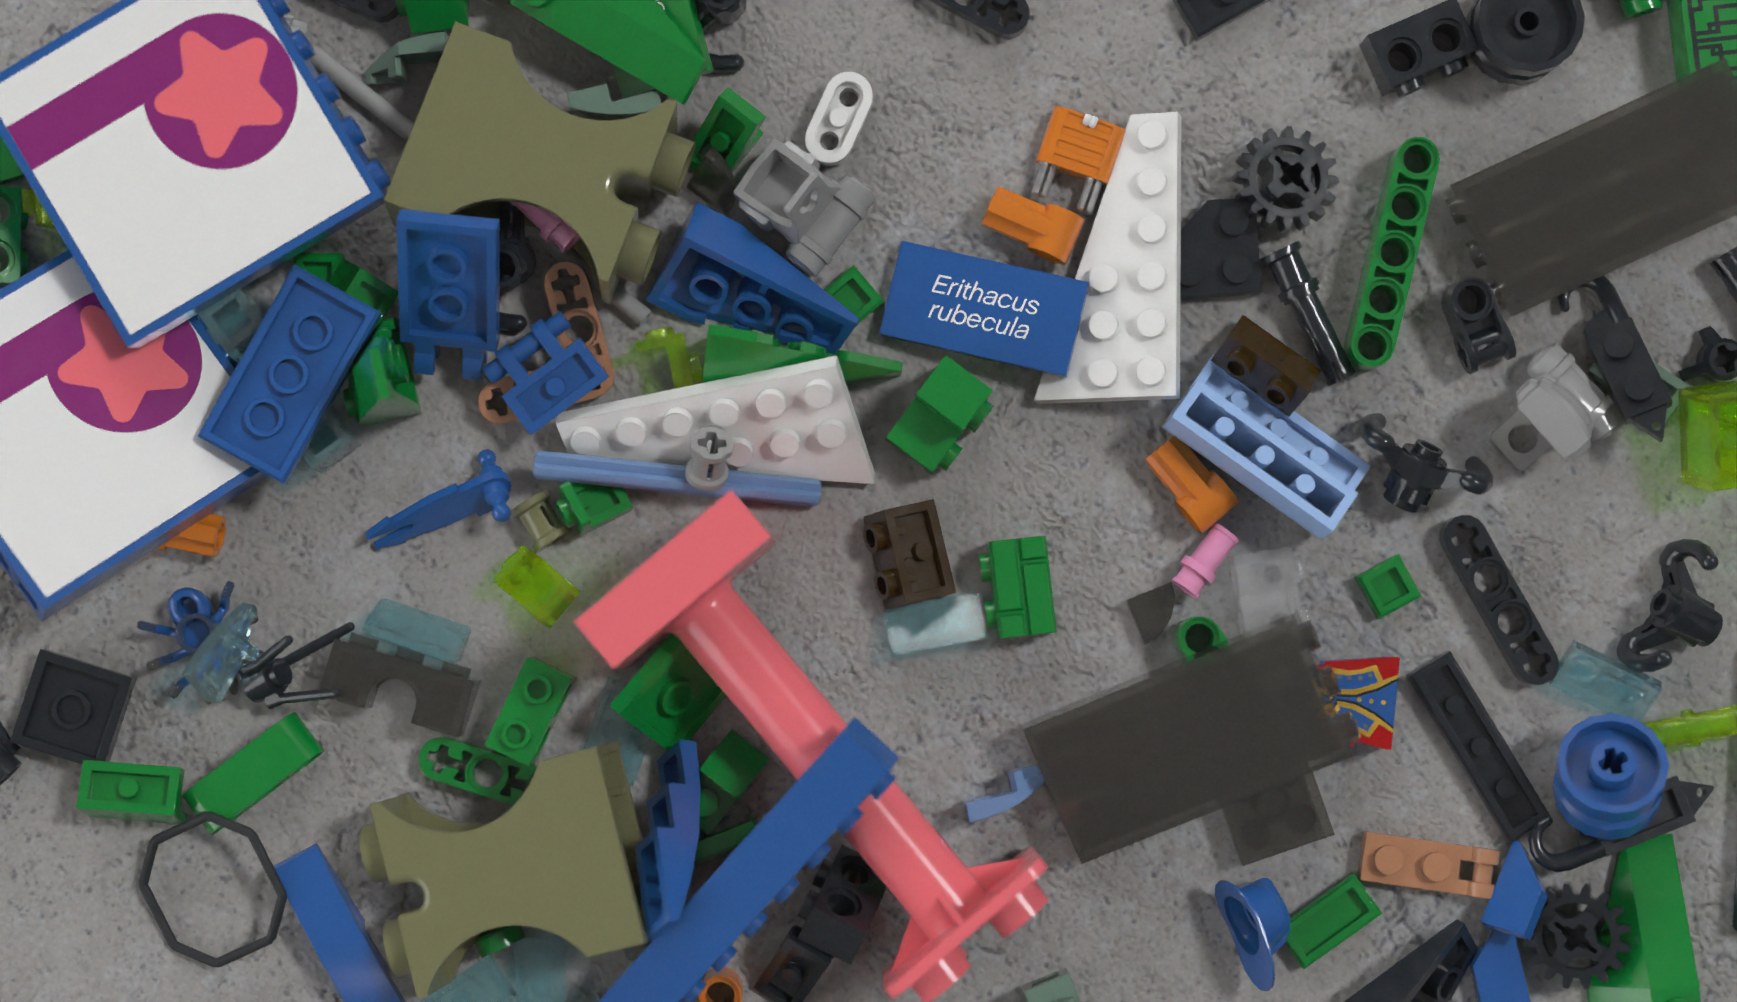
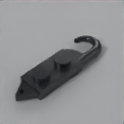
M1588 271L1573 274L1564 281L1559 289L1558 303L1561 311H1569V297L1575 289L1588 287L1595 291L1604 310L1596 314L1585 328V342L1625 425L1632 423L1657 441L1662 442L1667 408L1672 406V399L1632 317H1629L1614 285L1607 277L1597 272ZM1658 425L1660 429L1655 431L1651 427Z
M1671 776L1666 779L1658 813L1645 829L1628 838L1605 840L1585 835L1575 828L1578 846L1559 854H1552L1543 846L1542 834L1553 823L1552 817L1546 816L1537 821L1530 831L1528 840L1530 853L1534 860L1546 870L1554 872L1573 870L1695 822L1694 815L1714 790V787L1679 781L1677 776ZM1698 788L1702 790L1701 797L1696 793Z

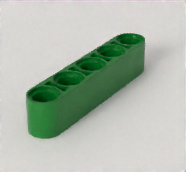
M1424 137L1407 139L1391 154L1388 161L1344 342V351L1352 367L1359 371H1370L1380 367L1392 357L1395 350L1440 164V154L1436 145ZM1405 152H1415L1422 157L1424 161L1422 173H1413L1405 167L1403 162ZM1401 197L1411 203L1413 208L1411 219L1403 220L1394 214L1392 209L1394 198ZM1390 243L1400 249L1402 254L1400 266H1390L1383 261L1381 257V247L1383 244ZM1377 289L1387 293L1391 300V307L1388 313H1379L1371 307L1369 295L1372 290ZM1361 336L1373 337L1378 342L1380 353L1376 360H1368L1360 354L1358 341Z

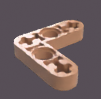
M561 261L551 266L546 272L544 279L545 292L552 316L559 311L558 304H568L564 290H555L553 287V281L560 278L559 270L567 269L570 276L578 275L580 279V284L573 287L576 302L586 297L588 308H573L565 312L564 315L568 321L575 315H583L591 320L594 332L590 340L585 342V344L610 376L600 384V388L591 390L575 402L579 403L607 393L614 383L615 369L589 278L584 268L578 263ZM566 330L558 336L560 343L565 349L574 343L568 337ZM539 368L529 370L528 373L531 375ZM511 376L501 378L494 384L490 382L480 391L478 397L479 410L491 422L498 424L518 420L509 406H507L508 413L501 415L498 408L490 409L487 400L494 397L493 389L501 388V392L505 394L516 386Z

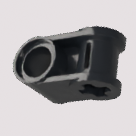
M1473 277L1455 282L1447 287L1442 295V311L1453 335L1455 349L1464 370L1471 375L1476 373L1478 366L1502 357L1507 360L1515 358L1516 346L1513 336L1502 317L1494 291L1490 285L1482 279ZM1463 288L1470 289L1477 297V308L1472 314L1464 312L1458 304V295ZM1492 342L1491 346L1478 350V346Z

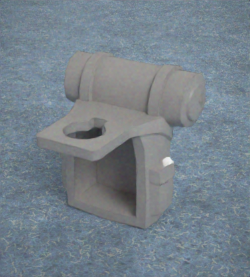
M773 140L752 163L733 194L739 202V210L746 217L767 232L776 229L791 243L786 251L788 261L802 273L817 277L823 267L829 265L833 260L832 256L858 222L865 218L867 215L866 211L875 201V197L868 188V184L853 176H844L837 182L819 171L820 163L802 148L790 141L782 144Z
M1558 344L1540 348L1534 353L1535 355L1529 362L1526 370L1531 378L1521 385L1516 392L1518 410L1493 431L1490 436L1491 441L1518 470L1527 468L1552 446L1564 459L1567 457L1575 459L1590 448L1591 442L1600 441L1611 436L1620 423L1621 415L1613 404V398L1610 395L1605 396L1574 362L1576 358L1571 353L1567 354ZM1533 424L1539 431L1537 433L1538 440L1533 449L1526 452L1516 451L1509 443L1510 431L1518 425L1530 426Z

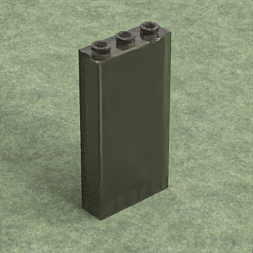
M1726 58L1450 185L1449 189L1452 197L1445 199L1446 205L1456 226L1465 222L1473 239L1465 243L1476 269L1483 266L1486 267L1493 282L1490 284V287L1494 291L1500 311L1506 310L1508 317L1511 318L1737 216V82Z
M1298 611L1027 723L1023 732L1081 864L1355 756L1356 744L1354 741L1360 739L1361 735L1350 711L1342 713L1336 701L1335 695L1340 694L1341 689L1330 665L1322 668L1315 650L1322 646L1311 620L1302 623Z

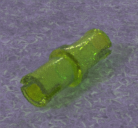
M1732 704L1728 707L1694 713L1693 709H1685L1680 711L1679 716L1640 722L1654 731L1665 748L1686 744L1688 748L1699 747L1701 741L1737 735V705Z

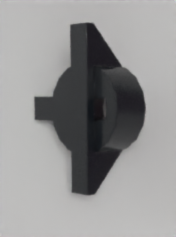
M1711 326L1699 330L1698 332L1704 346L1701 347L1697 354L1695 365L1678 371L1681 380L1685 382L1703 375L1710 381L1720 383L1736 378L1737 342L1733 339L1721 338ZM1727 365L1728 372L1722 366Z

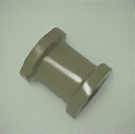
M547 490L533 495L511 510L512 517L521 520L534 541L532 549L535 553L543 551L572 532L571 528L562 524L548 502L550 494Z

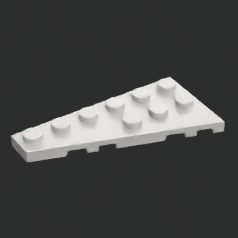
M1178 112L1134 114L1129 117L1125 135L1075 277L1077 280L1089 282V289L1068 376L1064 378L1043 373L1034 401L1038 404L1180 399L1181 116Z
M837 356L568 410L560 413L556 420V426L568 454L686 466L687 462L693 457L689 447L692 434L702 427L712 426L721 428L733 439L732 455L726 459L729 470L810 478L820 481L874 484L875 471ZM711 440L707 441L706 448L708 450V453H710Z

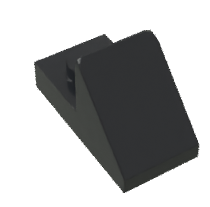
M794 925L790 929L753 987L774 1002H803L834 958V956L797 939L802 929L798 925Z

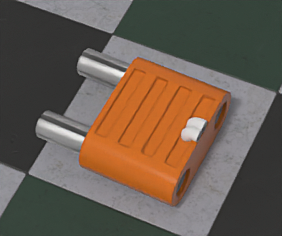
M1055 106L1036 158V162L1041 165L1032 194L1037 197L1047 167L1050 169L1040 198H1047L1056 170L1086 180L1077 205V209L1081 212L1084 209L1092 183H1095L1085 211L1086 214H1091L1101 186H1106L1109 182L1126 130L1120 126L1100 120L1096 116Z

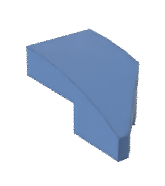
M1047 763L1007 771L1010 791L964 801L969 822L982 820L1004 812L1032 795L1050 777Z

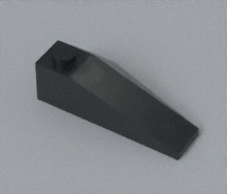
M1456 919L1344 1002H1448L1456 992L1478 947L1466 925Z

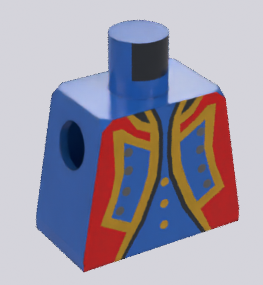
M1383 656L1314 661L1312 680L1285 679L1283 706L1309 709V729L1372 747L1391 750L1400 657Z

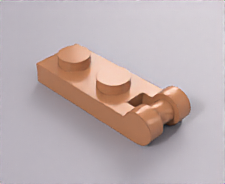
M1363 831L1357 878L1362 881L1491 899L1495 884L1491 883L1493 865H1499L1500 851ZM1461 860L1474 862L1472 880L1459 879Z

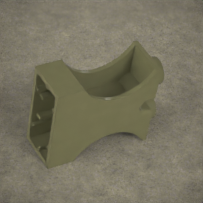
M455 22L385 195L384 203L392 223L396 227V220L400 209L499 219V225L501 201L526 203L546 210L560 218L580 237L572 248L590 268L599 288L602 302L611 305L621 278L639 285L645 283L662 235V230L640 223L638 207L624 203L621 199L633 196L650 202L655 190L677 197L687 176L696 142L676 135L678 131L677 102L669 99L648 112L621 120L585 119L562 111L541 97L528 83L517 64L510 41ZM524 215L526 226L538 228Z
M618 740L539 761L535 774L522 797L504 815L493 822L464 823L444 818L426 809L408 793L370 804L374 823L364 825L360 830V850L368 875L376 883L386 880L391 885L414 882L422 888L424 893V901L421 906L400 914L399 918L386 921L383 928L384 949L389 966L398 978L412 976L417 998L426 997L454 982L458 969L465 955L476 941L475 939L482 936L488 930L497 927L520 925L544 929L566 939L587 957L644 944L650 940L647 939L635 853V846L643 838Z

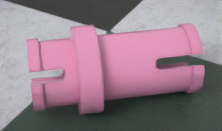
M510 201L513 206H516L541 230L539 236L545 242L552 241L559 247L562 253L567 252L580 239L570 226L550 212L526 203Z
M1215 523L1211 526L1210 531L1191 556L1185 555L1181 560L1180 565L1182 569L1176 577H1173L1172 583L1186 595L1197 599L1204 586H1211L1216 580L1214 573L1234 545L1236 546L1239 542L1237 537L1223 526Z

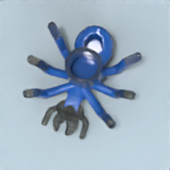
M227 581L220 596V605L214 616H212L213 607L210 598L200 590L185 587L175 591L168 602L169 616L177 624L176 628L142 620L137 623V628L140 630L176 638L178 644L182 647L171 654L148 661L146 666L149 670L174 663L192 653H197L186 674L176 682L169 692V696L173 699L177 698L182 690L194 680L202 662L208 668L205 673V680L201 686L207 704L213 703L209 690L210 684L215 696L222 701L226 699L224 685L230 690L232 695H237L240 682L234 673L241 674L242 669L241 667L233 666L229 662L222 661V654L227 653L258 658L264 653L263 650L219 643L222 639L246 630L259 620L257 615L252 614L235 625L223 630L221 629L220 623L230 608V597L235 586L234 582Z

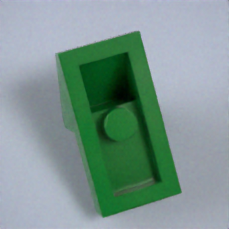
M729 87L725 89L716 99L693 139L696 142L690 167L717 189H720L762 137L763 131L760 127L766 116Z
M732 729L699 768V829L708 836L769 760L768 757Z

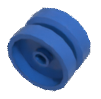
M1612 713L1591 716L1574 725L1561 741L1552 786L1556 807L1570 825L1585 835L1605 840L1628 838L1645 829L1658 813L1666 784L1669 763L1665 746L1652 729L1635 718Z

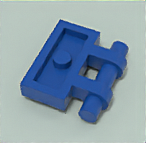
M558 311L546 321L542 318L530 326L531 332L511 347L507 344L495 352L496 358L482 368L493 384L506 374H509L517 385L501 397L530 435L610 377L581 338L566 349L560 343L557 336L571 327L570 322L561 311ZM544 347L552 359L530 375L522 362Z

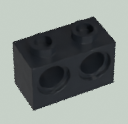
M1446 0L1367 35L1359 45L1382 97L1396 91L1399 98L1425 87L1426 84L1423 79L1438 72L1445 79L1469 67L1467 60L1479 50L1457 0ZM1443 32L1447 34L1453 43L1452 51H1439L1432 42V33ZM1391 51L1404 53L1409 60V70L1397 71L1392 68L1388 61V53Z
M841 844L833 862L824 858L816 873L812 885L820 889L818 893L810 889L797 916L806 921L797 939L851 965L869 931L887 887L857 851Z

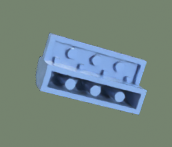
M1213 354L1184 396L1178 401L1162 428L1318 539L1323 540L1334 531L1358 495L1355 489L1371 465L1295 411L1288 417L1279 409L1267 403L1261 396L1211 361L1214 356Z

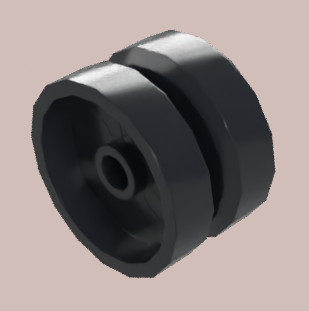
M1476 0L1466 17L1468 26L1479 48L1471 59L1482 73L1500 83L1523 85L1542 79L1572 55L1583 36L1585 14L1581 0ZM1524 23L1528 30L1523 29L1521 24Z

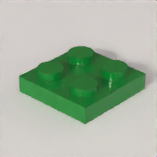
M670 634L612 701L610 706L641 732L666 750H669L678 740H690L727 696L674 634Z

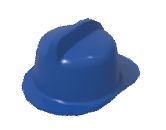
M1261 878L1238 887L1229 881L1220 880L1215 885L1216 901L1230 929L1241 963L1252 983L1259 990L1267 992L1274 986L1275 981L1272 955L1287 941L1290 932V915L1287 906L1273 882L1268 878Z

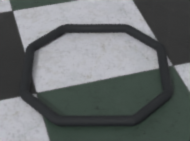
M203 812L154 835L148 843L139 878V889L168 946L172 950L208 966L222 967L274 942L287 901V892L258 834L252 828L214 812ZM207 821L248 837L277 894L267 936L218 958L177 941L148 885L158 844Z

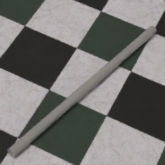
M318 46L313 47L315 55L309 59L317 71L321 74L326 72L336 86L404 140L408 141L414 122ZM525 225V235L557 261H572L584 268L591 288L600 294L590 268L572 247L567 252L562 253L559 247L552 241L545 242L539 236L540 229ZM618 285L612 304L641 326L648 319L652 311Z

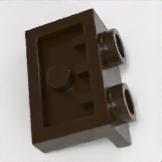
M1242 315L1211 359L1213 363L1226 371L1228 375L1240 381L1288 417L1309 395L1313 388V382L1321 372L1319 368L1245 315Z
M934 499L885 509L864 516L863 538L867 549L872 554L876 570L874 578L876 592L883 600L886 610L956 593Z

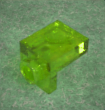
M673 327L655 329L645 333L646 340L636 342L637 351L640 356L667 351L675 389L695 385L696 381L702 380L703 372L698 352L689 353L687 340L683 332L674 334Z
M522 545L516 553L504 561L500 572L493 579V583L511 595L549 629L581 592L544 558L525 545Z

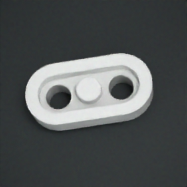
M843 72L834 76L826 86L805 135L807 152L821 165L834 166L842 163L848 158L855 145L873 102L872 88L862 75L855 72ZM845 92H853L857 95L858 101L854 106L846 107L840 102L841 95ZM825 135H834L839 143L835 149L826 150L820 145L821 139Z

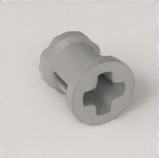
M712 426L702 427L691 436L689 447L693 457L687 462L685 476L693 487L703 491H715L727 483L729 469L726 459L732 455L734 442L732 437L721 428ZM708 440L712 441L710 453H708L706 448ZM709 464L712 469V476L710 478L707 477Z

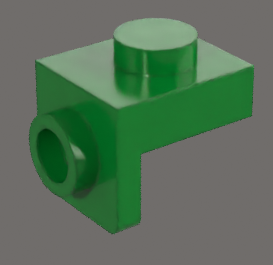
M569 481L559 485L558 496L560 500L555 502L558 513L568 528L575 525L581 537L633 509L631 501L621 487L582 483L570 484Z

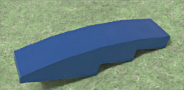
M678 740L657 760L661 790L646 803L650 833L635 846L647 939L651 940L659 938L679 921L692 879L700 817V777L696 741Z
M316 843L274 865L298 920L344 1002H406L389 975L387 962L365 929V919L318 844Z

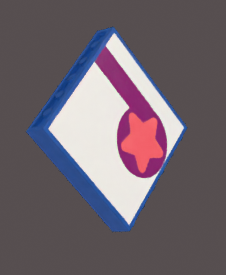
M121 0L0 72V135L127 348L143 347L384 204V198L387 193L385 187L390 185L391 180L378 159L375 158L369 161L360 144L366 141V138L355 119L351 115L344 118L335 101L340 99L341 96L326 72L318 75L309 59L315 55L310 42L300 29L293 32L284 15L289 13L290 10L285 0Z
M69 249L0 289V564L42 622L268 477L265 473L198 437L200 430L237 367L236 359L224 343L217 345L207 332L209 324L202 312L198 313L141 348H127Z

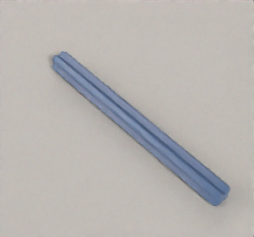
M538 451L534 456L533 476L536 479L722 498L732 490L740 500L807 507L817 506L821 497V483L817 479L729 470L727 483L722 488L715 491H703L693 487L687 481L685 476L686 466L549 451ZM708 468L707 477L710 478L712 476V469Z

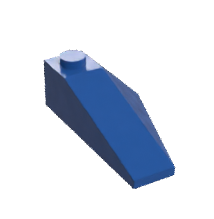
M696 202L678 231L646 297V301L688 322L705 325L706 319L726 323L733 325V328L748 331L752 329L775 334L779 342L786 344L788 342L800 341L817 344V346L826 348V353L835 354L836 350L842 347L856 327L859 319L740 223L699 202Z

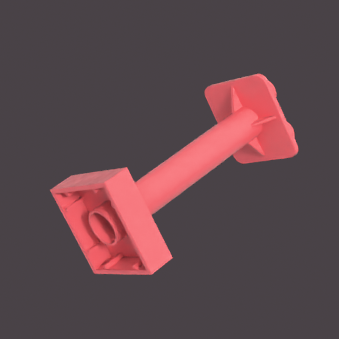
M730 490L577 618L574 623L613 669L631 667L669 634H674L796 780H798L848 724L733 588L732 581L777 543L737 495ZM895 780L877 800L868 795L859 804L858 808L864 814L843 835L910 914L897 956L882 971L883 990L891 999H894L911 987L923 1002L933 1001L951 987L970 968L971 963L966 959L968 953L960 945L966 938L986 921L993 926L1002 938H1005L1031 919L1049 900L1035 881L1048 866L1031 845L1023 849L1011 860L967 867Z

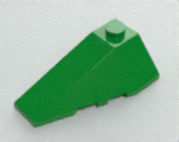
M655 0L510 1L512 5L546 26L684 105L708 64V61L677 23L669 18Z
M395 316L383 319L348 375L350 388L343 390L344 402L349 417H356L357 423L365 427L422 414L407 343L400 342L399 319Z
M709 324L702 383L837 356L846 384L901 376L903 362L845 350H836L835 354L826 353V348L803 341L788 342V346L778 345V340L773 339L774 335Z
M1666 833L1618 852L1609 888L1610 900L1608 907L1610 909L1618 905L1624 907V911L1617 917L1618 923L1631 924V931L1620 935L1621 940L1631 944L1630 952L1617 951L1616 955L1622 960L1624 965L1621 970L1611 966L1606 968L1610 977L1608 982L1604 984L1596 975L1591 976V986L1587 989L1588 1002H1701L1699 980L1673 835ZM1605 920L1604 925L1600 926L1599 937L1610 946L1611 934L1608 923Z

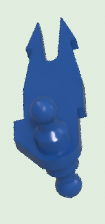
M482 450L477 458L479 465L482 466L478 477L460 485L456 483L426 496L390 518L386 516L365 532L367 540L393 531L374 541L375 549L406 543V539L448 526L476 513L478 516H482L492 511V516L496 521L505 522L511 516V510L506 504L512 487L509 475L503 472L500 466L496 465V455L492 450Z

